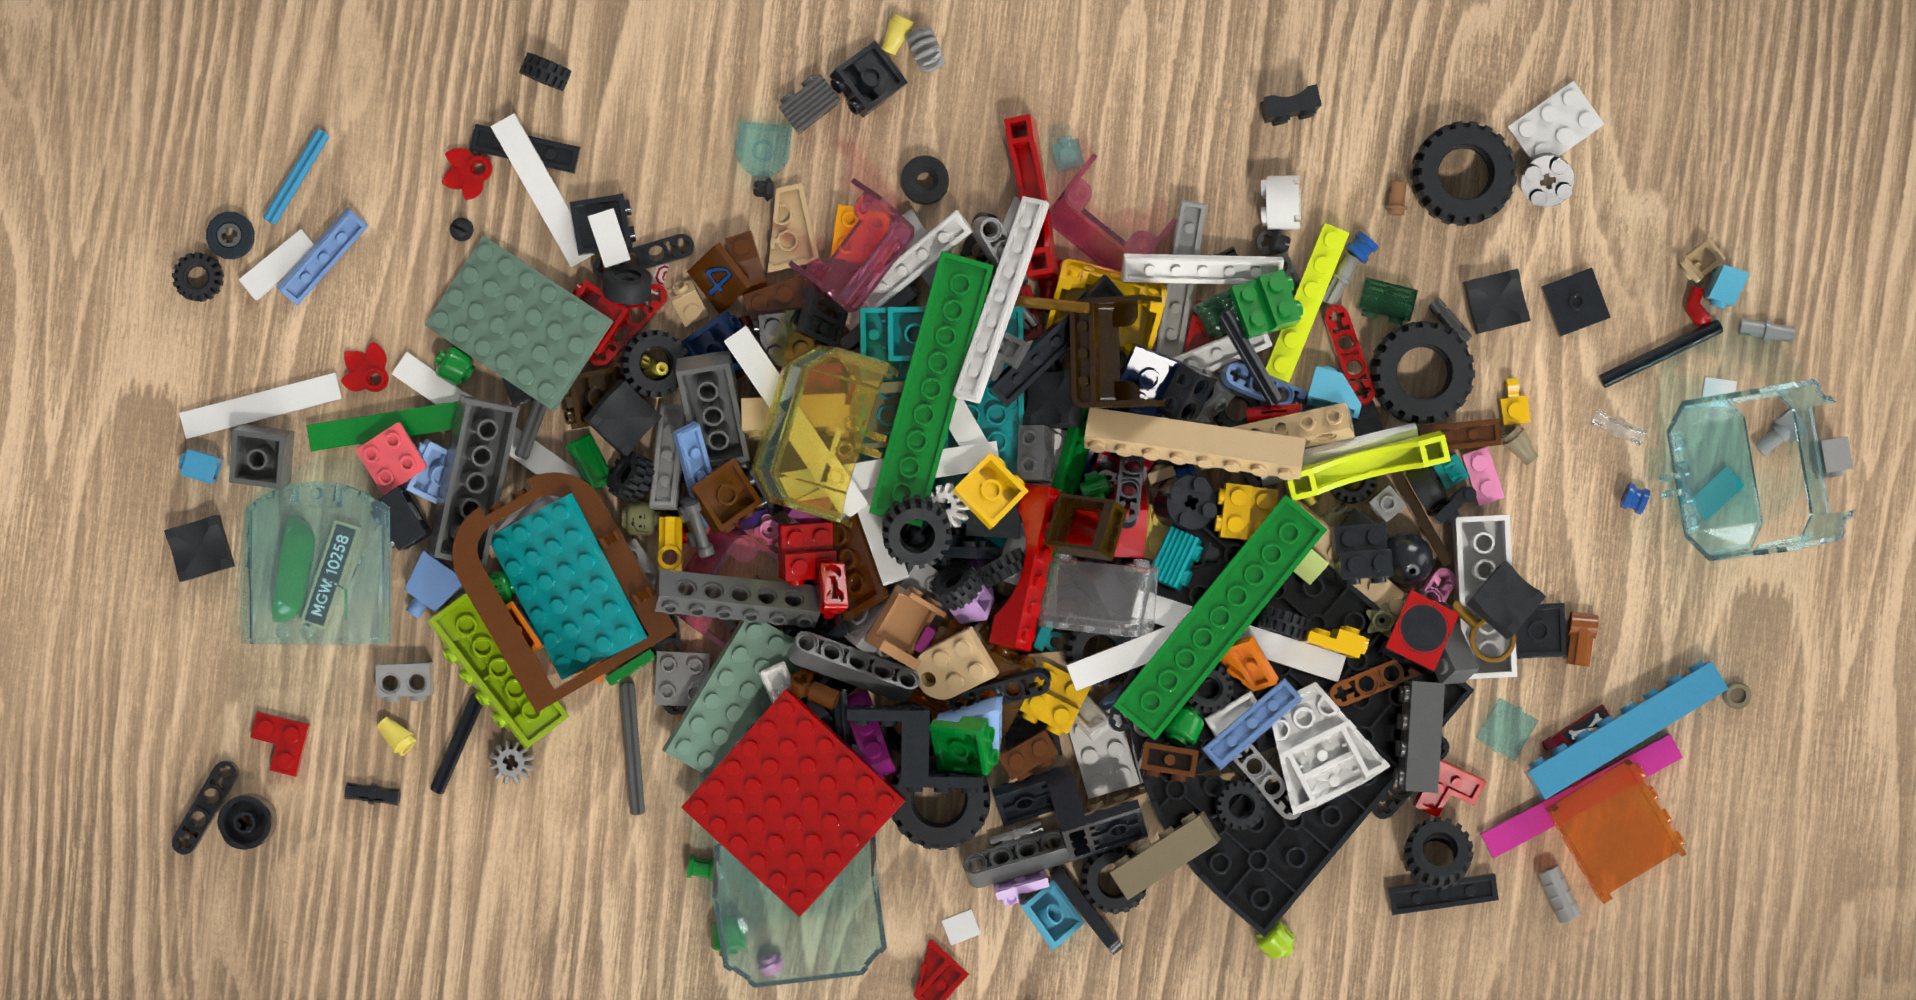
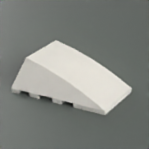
M1316 682L1298 690L1297 692L1303 700L1272 726L1293 815L1318 807L1366 783L1390 767L1388 762L1379 755L1372 744L1356 729V726L1340 711V708Z

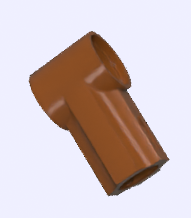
M1570 612L1567 625L1569 641L1566 664L1590 667L1593 639L1596 638L1598 632V615Z

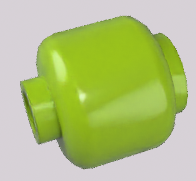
M1280 920L1265 937L1255 931L1257 947L1271 959L1286 958L1294 950L1295 935Z

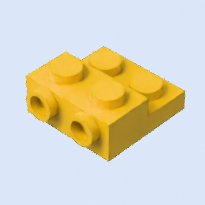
M990 452L967 474L952 492L989 529H992L1028 490L1025 488L1023 480L1017 475H1013L1006 468L1004 461Z
M1225 483L1224 488H1219L1217 504L1222 505L1221 515H1216L1214 531H1219L1218 538L1247 541L1277 505L1279 490Z
M1349 626L1332 629V632L1315 627L1311 631L1306 632L1304 640L1301 642L1349 658H1359L1361 654L1366 653L1369 639L1360 636V630Z
M1043 661L1040 667L1048 670L1052 677L1050 688L1042 695L1024 699L1019 710L1024 712L1022 715L1024 719L1034 724L1040 720L1048 724L1046 730L1058 736H1061L1062 732L1068 734L1092 685L1075 691L1069 673ZM1036 676L1034 682H1038L1039 685L1042 686L1044 680H1040L1039 677Z

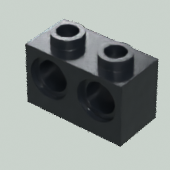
M1181 362L1161 401H1164L1165 406L1157 407L1156 411L1169 419L1195 422L1217 379L1197 367Z

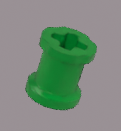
M690 854L686 878L697 876L713 881L717 858L709 860L696 858L694 854Z

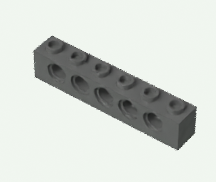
M659 569L655 583V612L815 628L820 615L819 592L816 585L790 586L787 582Z

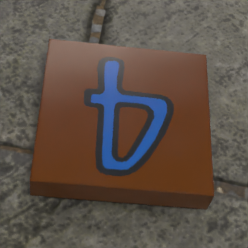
M720 242L714 245L687 271L719 314L725 311L753 285Z

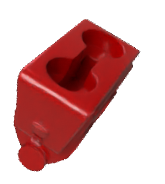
M820 562L817 590L819 592V611L824 615L825 619L834 618V614H841L849 606L845 564L841 562Z

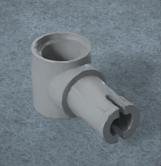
M1790 407L1773 421L1772 430L1754 445L1763 456H1766L1782 442L1786 443L1789 441L1791 443L1798 439L1809 427L1793 407Z

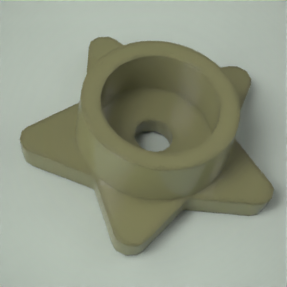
M1384 603L1379 610H1367L1366 614L1371 620L1367 630L1368 633L1379 631L1389 638L1391 628L1396 623L1398 616L1390 613L1388 603ZM1381 618L1385 620L1383 623H1380Z

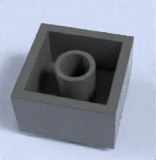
M244 424L233 429L229 483L282 489L291 484L295 431Z

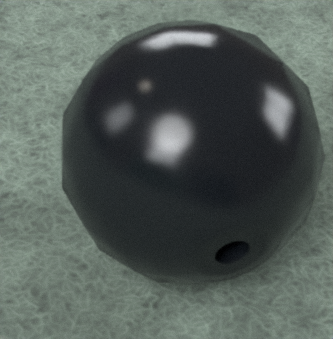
M1410 532L1397 533L1390 537L1387 541V548L1391 549L1394 576L1387 578L1395 585L1403 588L1413 587L1422 583L1430 575L1433 568V552L1428 542L1417 534Z

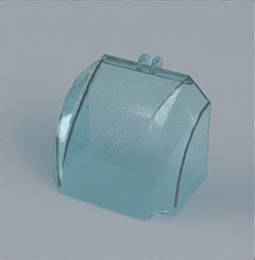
M876 834L801 917L796 915L720 843L714 846L712 898L723 967L728 971L733 970L748 980V984L752 987L758 988L864 975L873 960L887 949L883 888Z

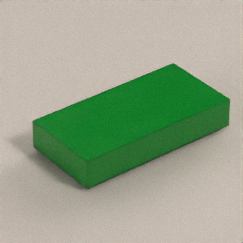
M590 433L565 445L583 481L588 483L595 491L607 485L610 481L607 478L611 473Z
M651 648L605 677L609 685L613 686L657 658V654Z

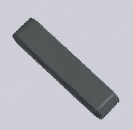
M803 631L797 634L788 649L790 661L798 666L895 701L905 702L909 700L920 683L919 675L911 668L811 632Z
M1060 828L973 853L964 859L963 868L968 883L972 887L983 888L1069 863L1071 860Z

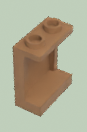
M897 584L864 641L916 670L921 661L912 655L925 628L931 624L935 615L945 618L947 613L939 609L941 603L929 596L925 600L922 599L923 593L909 585L905 589Z

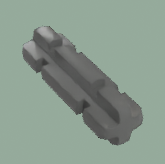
M1438 298L1429 305L1430 311L1434 315H1438L1437 319L1449 330L1453 329L1459 334L1458 337L1462 341L1468 342L1472 337L1470 332L1466 328H1462L1463 324L1450 309L1447 310L1445 308L1446 305L1441 299Z

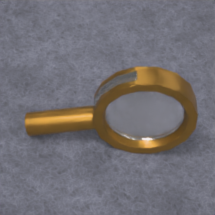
M1457 600L1451 604L1453 611L1459 613V617L1472 628L1469 635V644L1476 657L1485 662L1496 663L1505 660L1511 655L1515 648V635L1506 640L1484 619L1478 620Z

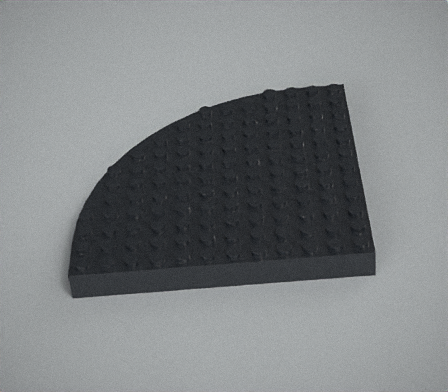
M1228 478L1221 484L1219 488H1224L1225 483H1235L1230 478ZM1219 488L1215 491L1216 515H1221L1222 505L1217 504ZM1216 515L1202 528L1183 531L1198 537L1202 541V545L1210 541L1212 547L1220 549L1219 561L1215 564L1209 561L1201 564L1200 560L1198 562L1194 561L1190 570L1192 572L1191 580L1186 587L1182 586L1181 591L1152 579L1147 592L1193 607L1246 541L1218 538L1219 531H1214ZM1330 565L1322 571L1311 585L1306 583L1295 572H1292L1266 604L1309 619L1307 631H1311L1312 628L1316 627L1332 632V629L1349 626L1360 630L1359 635L1369 639L1365 654H1361L1359 658L1346 657L1339 681L1392 660V658L1378 652L1382 642L1388 638L1379 631L1374 633H1368L1367 631L1371 620L1366 611L1379 610V607L1355 586H1345L1344 581H1335L1334 569ZM1261 612L1252 621L1251 626L1260 628L1257 625ZM1138 618L1133 639L1164 628V626ZM1384 618L1380 619V623L1385 621ZM1268 660L1279 678L1276 685L1285 678L1298 691L1316 682L1328 695L1331 685L1336 683L1335 681ZM1221 662L1217 664V666L1224 668L1225 671L1228 668ZM1398 662L1403 668L1404 677L1407 676L1408 673L1405 670L1410 667ZM1146 664L1136 667L1135 673L1138 674ZM1391 665L1386 667L1383 673L1385 679L1388 681L1396 680L1398 677L1397 668ZM1435 672L1427 676L1421 674L1407 680L1439 683ZM1230 675L1234 691L1229 703L1252 691L1240 679ZM1363 676L1359 680L1360 689L1365 692L1370 691L1373 687V680L1369 676ZM1209 677L1198 687L1199 694L1205 699L1214 698L1219 690L1217 682ZM1353 680L1349 682L1351 688L1342 690L1340 686L1337 688L1338 692L1334 694L1335 699L1339 698L1343 702L1345 701V695L1354 692V697L1358 696L1353 687ZM1404 682L1349 705L1338 706L1340 711L1356 726V729L1388 762L1390 765L1388 769L1366 783L1318 807L1302 812L1299 817L1292 820L1280 816L1266 798L1263 797L1266 805L1264 815L1259 823L1246 830H1236L1226 826L1219 819L1215 810V800L1217 799L1218 792L1221 791L1222 787L1234 781L1224 780L1215 775H1198L1218 768L1202 750L1203 747L1215 738L1204 720L1205 717L1212 713L1200 712L1199 716L1204 721V727L1196 743L1190 746L1186 745L1185 747L1186 749L1199 751L1195 778L1187 777L1186 782L1170 779L1171 774L1160 772V777L1143 775L1144 769L1138 768L1142 741L1174 747L1178 746L1167 740L1164 730L1156 740H1153L1150 736L1138 735L1133 729V723L1129 728L1132 752L1141 785L1161 828L1165 830L1172 826L1175 829L1182 825L1180 820L1194 811L1197 815L1204 811L1221 839L1216 845L1186 864L1213 894L1261 936L1265 937L1394 786V768H1398L1399 757L1395 756L1396 740H1400L1401 730L1397 729V715L1402 713V702H1399L1398 694L1399 687L1404 686ZM1466 682L1445 684L1442 728L1474 691ZM1276 685L1252 691L1258 701ZM1187 701L1182 708H1185L1186 705L1190 706L1189 702ZM1272 727L1252 743L1259 753L1273 747L1277 749ZM1249 748L1247 753L1242 751L1240 753L1242 757L1238 758V760L1252 754L1251 749ZM1276 750L1273 753V755L1267 760L1269 765H1271V763L1279 755L1278 750ZM1233 760L1228 763L1227 766L1240 776L1239 781H1245L1247 776L1231 764ZM1281 771L1278 775L1283 779L1284 775L1283 771ZM1278 781L1265 785V791L1270 795L1276 794L1280 788ZM1285 790L1279 798L1273 801L1277 804L1281 800L1286 806L1283 810L1284 813H1292L1290 802L1284 798L1285 795H1288V792ZM1236 794L1229 802V809L1236 817L1246 816L1251 810V801L1244 794Z

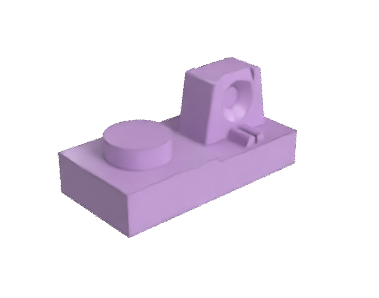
M1045 869L993 884L997 900L1002 899L1006 907L1020 903L1021 893L1037 892L1050 886Z

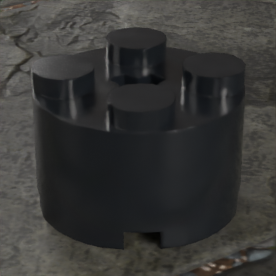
M1188 475L1167 479L1159 486L1157 496L1154 497L1153 507L1155 515L1159 522L1167 527L1172 526L1182 531L1199 529L1208 524L1217 514L1215 493L1204 477Z
M253 793L243 794L229 800L221 808L217 819V826L224 841L231 847L240 850L252 849L268 841L275 832L277 826L276 809L261 795ZM249 816L252 825L245 827L246 822L242 819Z

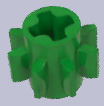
M1096 470L1084 474L1085 481L1080 483L1083 496L1107 499V495L1112 493V489L1106 474L1099 476Z

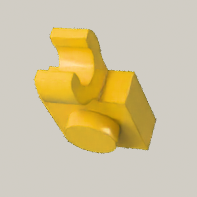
M1518 378L1504 379L1507 398L1499 399L1502 425L1531 422L1527 395L1519 396Z

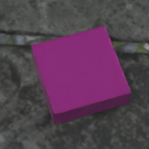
M933 624L928 625L914 650L923 653L927 648L931 647L940 631L939 628Z

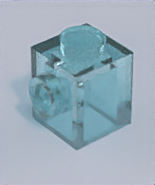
M1071 135L1057 138L1056 144H1052L1051 147L1057 174L1083 168L1084 160L1079 139L1072 140Z

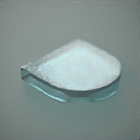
M739 121L736 155L741 167L750 175L759 178H768L779 173L789 160L793 127Z

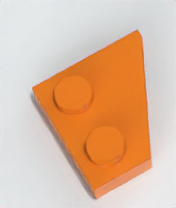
M1253 635L1237 640L1220 661L1228 667L1226 672L1234 678L1240 679L1253 692L1276 685L1279 680Z

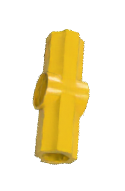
M659 517V552L657 556L659 569L682 572L684 560L682 554L683 522L680 517ZM671 550L675 551L678 556L676 563L666 565L663 559L665 553Z

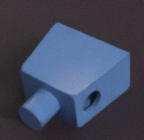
M423 551L405 588V591L414 597L406 610L417 618H420L427 606L435 612L439 611L462 588L455 570L440 559L431 556L427 551Z

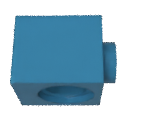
M187 449V452L181 455L179 461L180 475L209 484H216L224 458Z

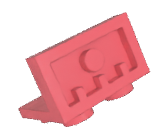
M400 422L389 427L355 450L383 496L396 488H401L403 483L427 468V464Z

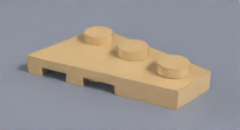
M803 183L776 188L767 273L820 262Z

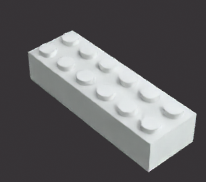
M1510 515L1457 517L1452 521L1454 575L1456 580L1455 600L1462 604L1478 620L1483 618L1466 603L1501 563L1506 560L1512 565ZM1458 616L1456 622L1459 624L1470 647L1469 635L1472 628ZM1488 623L1479 628L1475 638L1478 650L1488 657H1496L1504 653L1509 646L1510 638L1506 640ZM1516 643L1511 655L1505 660L1496 663L1485 662L1473 653L1480 669L1469 679L1517 677Z

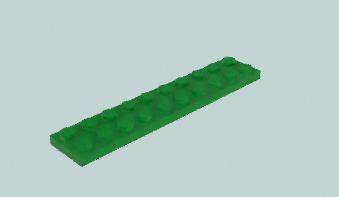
M941 251L869 510L870 514L885 518V512L888 508H893V503L896 500L900 503L903 501V497L907 495L909 499L914 498V494H920L923 499L931 495L957 398L953 396V392L980 318L994 265ZM913 519L906 524L921 528L923 520Z
M1284 495L1112 706L1153 740H1156L1328 529L1287 495Z

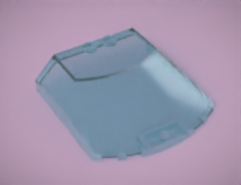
M312 481L290 484L282 489L273 490L246 508L242 565L241 643L307 645L390 644L389 506L370 496V493L355 489L346 484Z

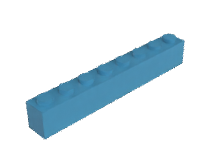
M1702 660L1688 667L1690 671L1683 677L1677 674L1665 681L1667 684L1665 688L1660 691L1657 688L1648 691L1642 695L1645 700L1636 705L1634 701L1620 708V715L1615 718L1609 715L1597 722L1599 726L1592 732L1586 729L1574 736L1576 741L1567 746L1565 743H1562L1552 749L1553 755L1544 760L1541 756L1529 763L1530 769L1524 773L1541 800L1548 799L1728 690L1729 688L1713 662L1703 663Z

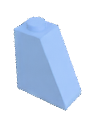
M994 696L981 700L979 703L975 702L974 705L968 707L966 705L962 706L961 709L956 711L949 710L938 714L937 720L959 722L962 716L987 718L989 726L995 729V737L992 742L993 749H998L1000 753L1002 744L1003 696Z

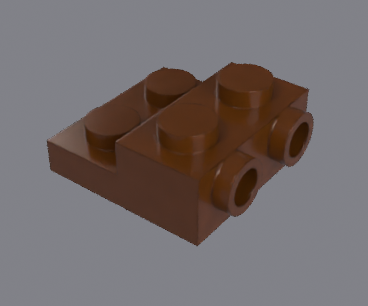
M734 457L728 459L689 487L695 499L699 501L702 508L700 513L713 533L722 532V534L730 532L736 527V521L740 518L747 519L757 512L756 507L763 503Z

